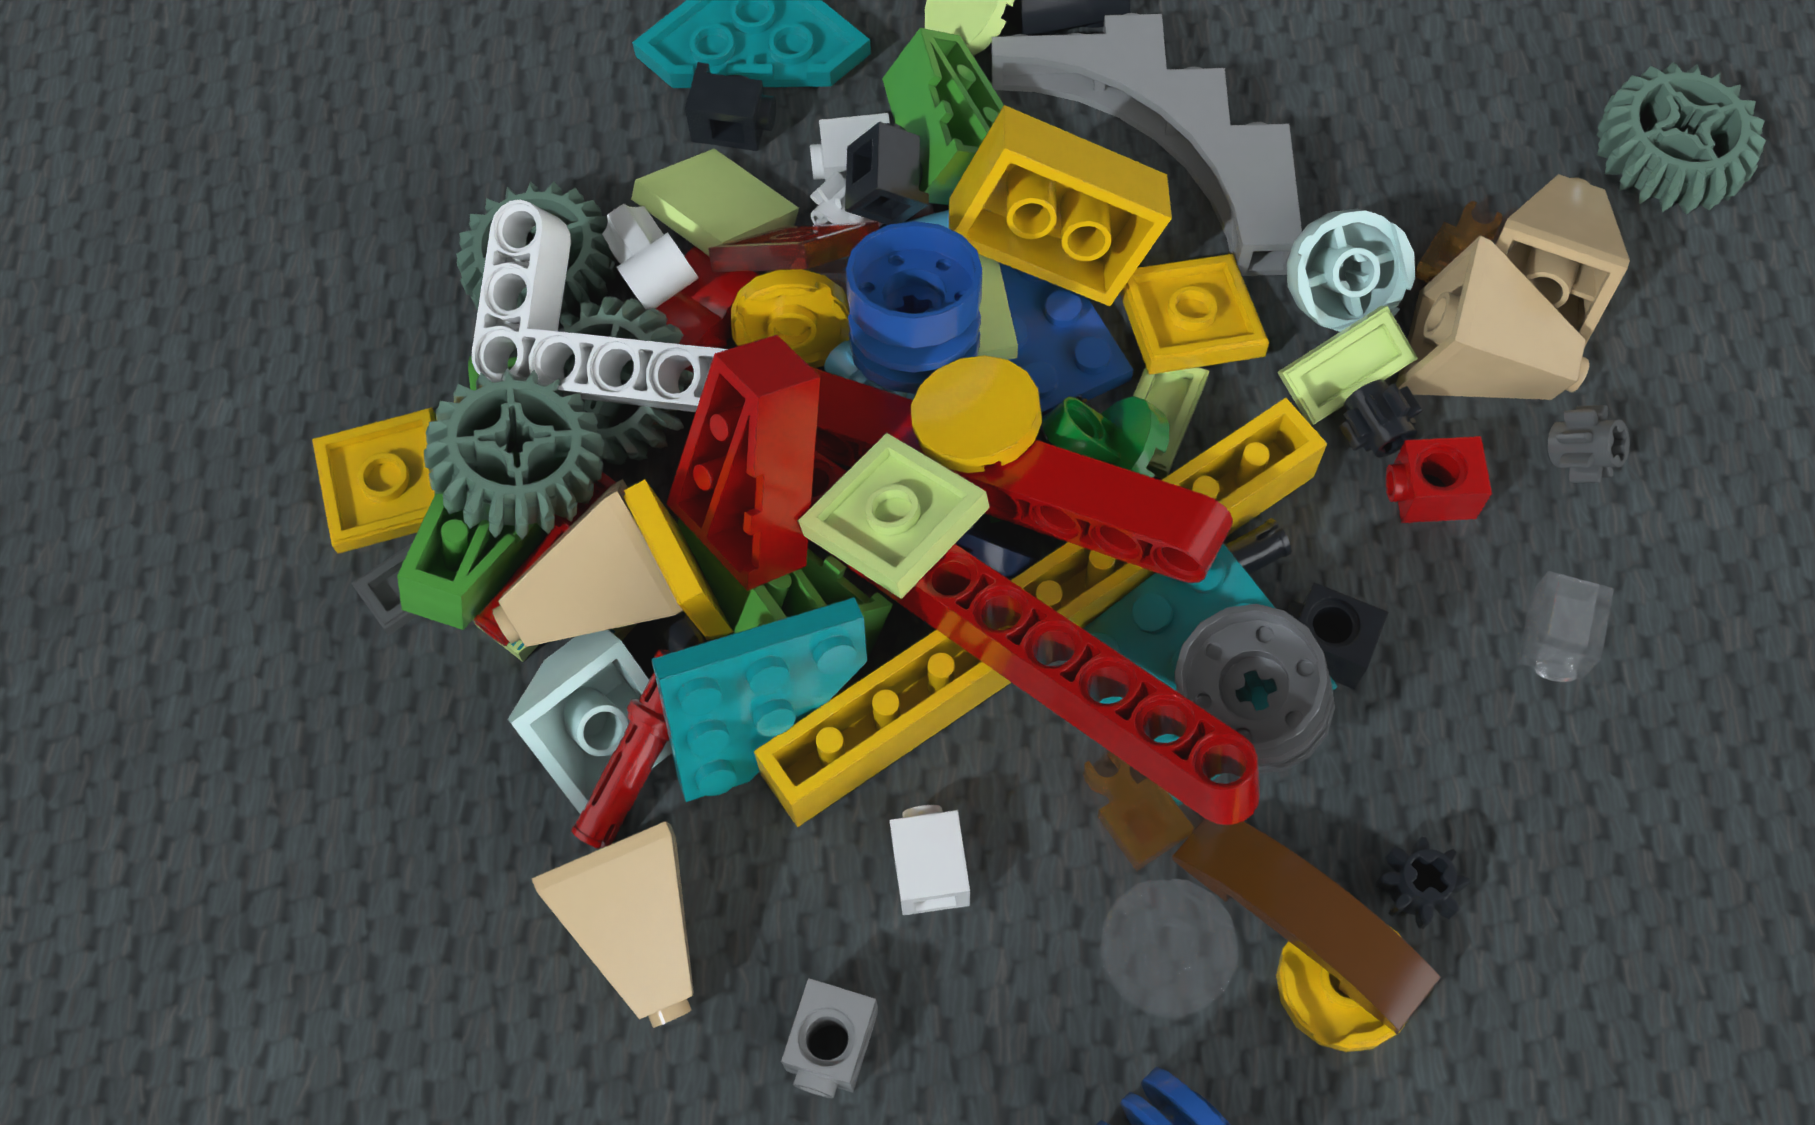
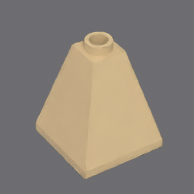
M1558 174L1507 218L1495 244L1586 340V346L1627 271L1630 262L1605 189L1593 186L1581 178H1569Z
M1479 236L1419 291L1407 339L1418 359L1399 371L1396 386L1398 389L1408 386L1413 395L1552 400L1564 390L1569 392L1576 391L1583 383L1589 370V360L1583 357L1586 340L1491 240Z
M623 479L611 485L503 593L498 601L500 605L492 611L498 626L509 642L513 644L521 639L525 647L670 617L683 611L672 594L623 497L626 495L624 490L628 489Z
M665 821L532 878L534 887L540 897L639 1020L648 1016L654 1028L692 1011L687 998L692 997L694 991L677 842L671 824Z

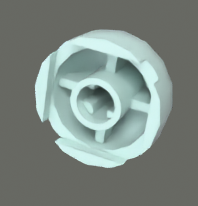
M1361 209L1330 212L1309 223L1294 241L1287 261L1288 288L1298 308L1318 325L1339 332L1380 306H1388L1393 316H1395L1400 308H1397V305L1402 301L1406 289L1411 291L1415 280L1414 251L1405 232L1396 224L1390 223L1385 217Z

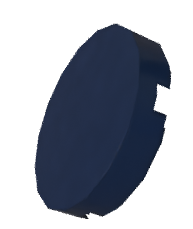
M972 526L955 543L1001 575L1011 579L1039 561V557Z

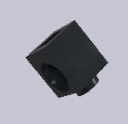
M1314 582L1304 603L1292 599L1286 612L1309 628L1324 653L1329 675L1334 682L1355 689L1368 669L1389 612ZM1326 626L1333 629L1339 635L1341 642L1329 643L1322 640L1316 634L1313 627Z

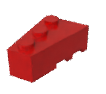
M778 335L714 354L666 503L747 591L806 567L808 538L803 535L798 520L811 508L820 376Z

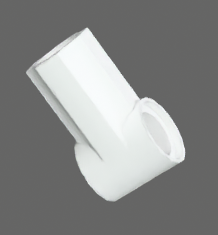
M622 204L607 215L608 223L602 235L617 261L621 263L617 266V269L646 310L658 307L699 279L669 233H662L644 206L629 207L626 204Z

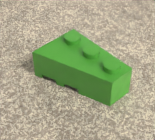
M919 28L882 80L895 124L902 126L907 132L920 136L919 162L922 164L923 174L919 191L929 194V203L949 205L951 194L1004 104L960 35Z
M510 439V453H513L514 466L519 468L520 453L516 451L515 439ZM550 475L539 477V478H537L536 480H534L532 483H535V482H538V481H540V480H543V479L547 478V477L550 476ZM435 494L397 575L401 609L464 630L512 577L513 573L522 565L548 533L537 523L529 524L528 534L522 540L516 533L515 526L504 525L503 530L495 538L489 531L488 520L484 519L469 529L468 525L464 522L463 510L449 514L443 505V494Z

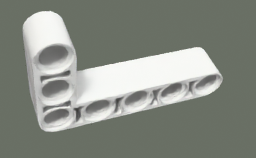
M513 200L502 205L493 217L489 233L472 346V363L476 372L479 375L482 372L491 382H500L502 375L508 367L509 356L517 348V360L510 370L515 380L526 381L530 373L535 370L538 375V385L546 387L559 378L560 385H558V390L564 393V397L580 393L581 399L696 412L714 354L728 349L559 332L558 326L571 246L570 232L567 225L560 218L524 200ZM536 226L534 239L530 244L526 245L529 231ZM527 287L525 301L517 308L519 293L523 288ZM574 354L575 365L573 371L565 378V362L570 355ZM632 359L634 362L632 377L627 383L622 385L620 379L622 368L627 361ZM692 365L694 369L692 383L687 390L680 392L678 387L680 374L686 367Z

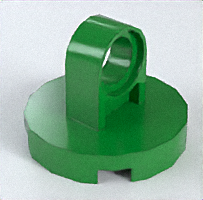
M1135 396L1117 401L1101 414L1084 402L1074 397H1067L1042 421L1044 433L1053 446L1152 478L1155 474L1146 469L1153 457L1155 448L1166 453L1169 444L1170 424L1165 414L1145 399Z

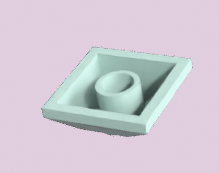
M609 630L576 636L546 658L508 718L509 722L580 814L593 793L592 791L630 723V720L627 718V707L631 699H639L649 682V679L622 641ZM667 741L653 767L672 753L670 741Z

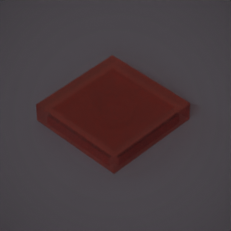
M863 222L786 226L709 247L712 272L809 269L850 256L851 250L866 235L879 229V223Z

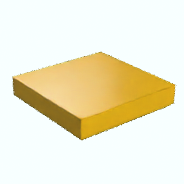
M1233 254L1138 267L1120 292L1149 375L1266 357L1269 341Z
M433 408L312 439L331 544L337 554L418 532L435 496L430 486V472L425 467L424 450L427 449L426 445H428L426 429L429 426V422L437 421Z
M644 479L624 490L626 495L623 497L678 605L708 641L733 633L680 527L647 481Z

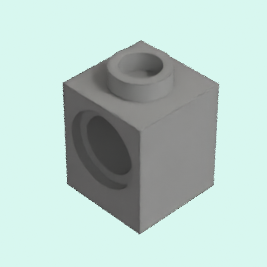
M808 978L781 1060L787 1072L796 1074L793 1086L806 1092L832 1099L837 1088L850 1092L854 1091L878 1014L875 998ZM826 1026L841 1028L847 1033L849 1038L845 1051L839 1057L832 1060L819 1059L810 1052V1041L813 1035L819 1029Z

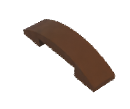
M1204 818L1172 856L1173 861L1225 902L1230 897L1235 899L1341 981L1339 990L1396 1034L1399 1033L1440 980L1439 974L1404 939L1359 900L1296 853L1244 821L1233 825H1220Z

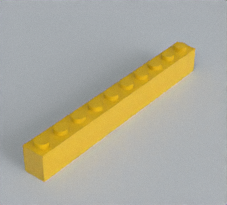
M1284 398L1161 481L1202 493L1224 505L1233 518V524L1227 534L1228 536L1312 479L1327 443L1287 398ZM1068 542L1010 581L1083 629L1155 572ZM1005 626L999 628L998 630H1005L1011 628L1012 626ZM935 630L795 723L786 732L777 735L756 749L754 755L761 776L795 825L799 827L1011 682L941 632Z

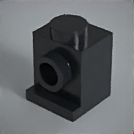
M698 62L685 106L691 141L758 151L763 130L772 131L776 117L775 96L764 95L762 80L749 79L736 74L728 76L711 74L708 63Z
M878 122L847 146L846 212L890 225L903 223L929 205V194L919 191L923 174L922 164L919 162V135L907 132L905 128L897 124Z

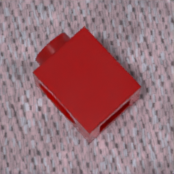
M1481 436L1405 440L1394 464H1389L1386 470L1387 496L1390 502H1398L1401 523L1477 519L1492 495ZM1423 475H1432L1439 478L1446 487L1430 484Z

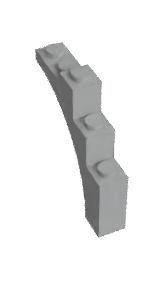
M1127 13L1124 15H1105L1103 34L1071 33L1068 35L1042 36L1017 34L1006 37H992L991 85L994 90L1037 92L1078 101L1116 116L1154 139L1186 168L1209 199L1226 235L1229 252L1234 255L1241 275H1287V261L1293 243L1302 233L1290 125L1266 124L1263 122L1230 125L1225 68L1203 69L1200 67H1187L1184 69H1167L1162 14Z

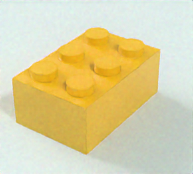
M1006 105L1001 109L949 198V229L963 235L977 250L978 254L1107 306L1112 305L1172 219L1167 174Z

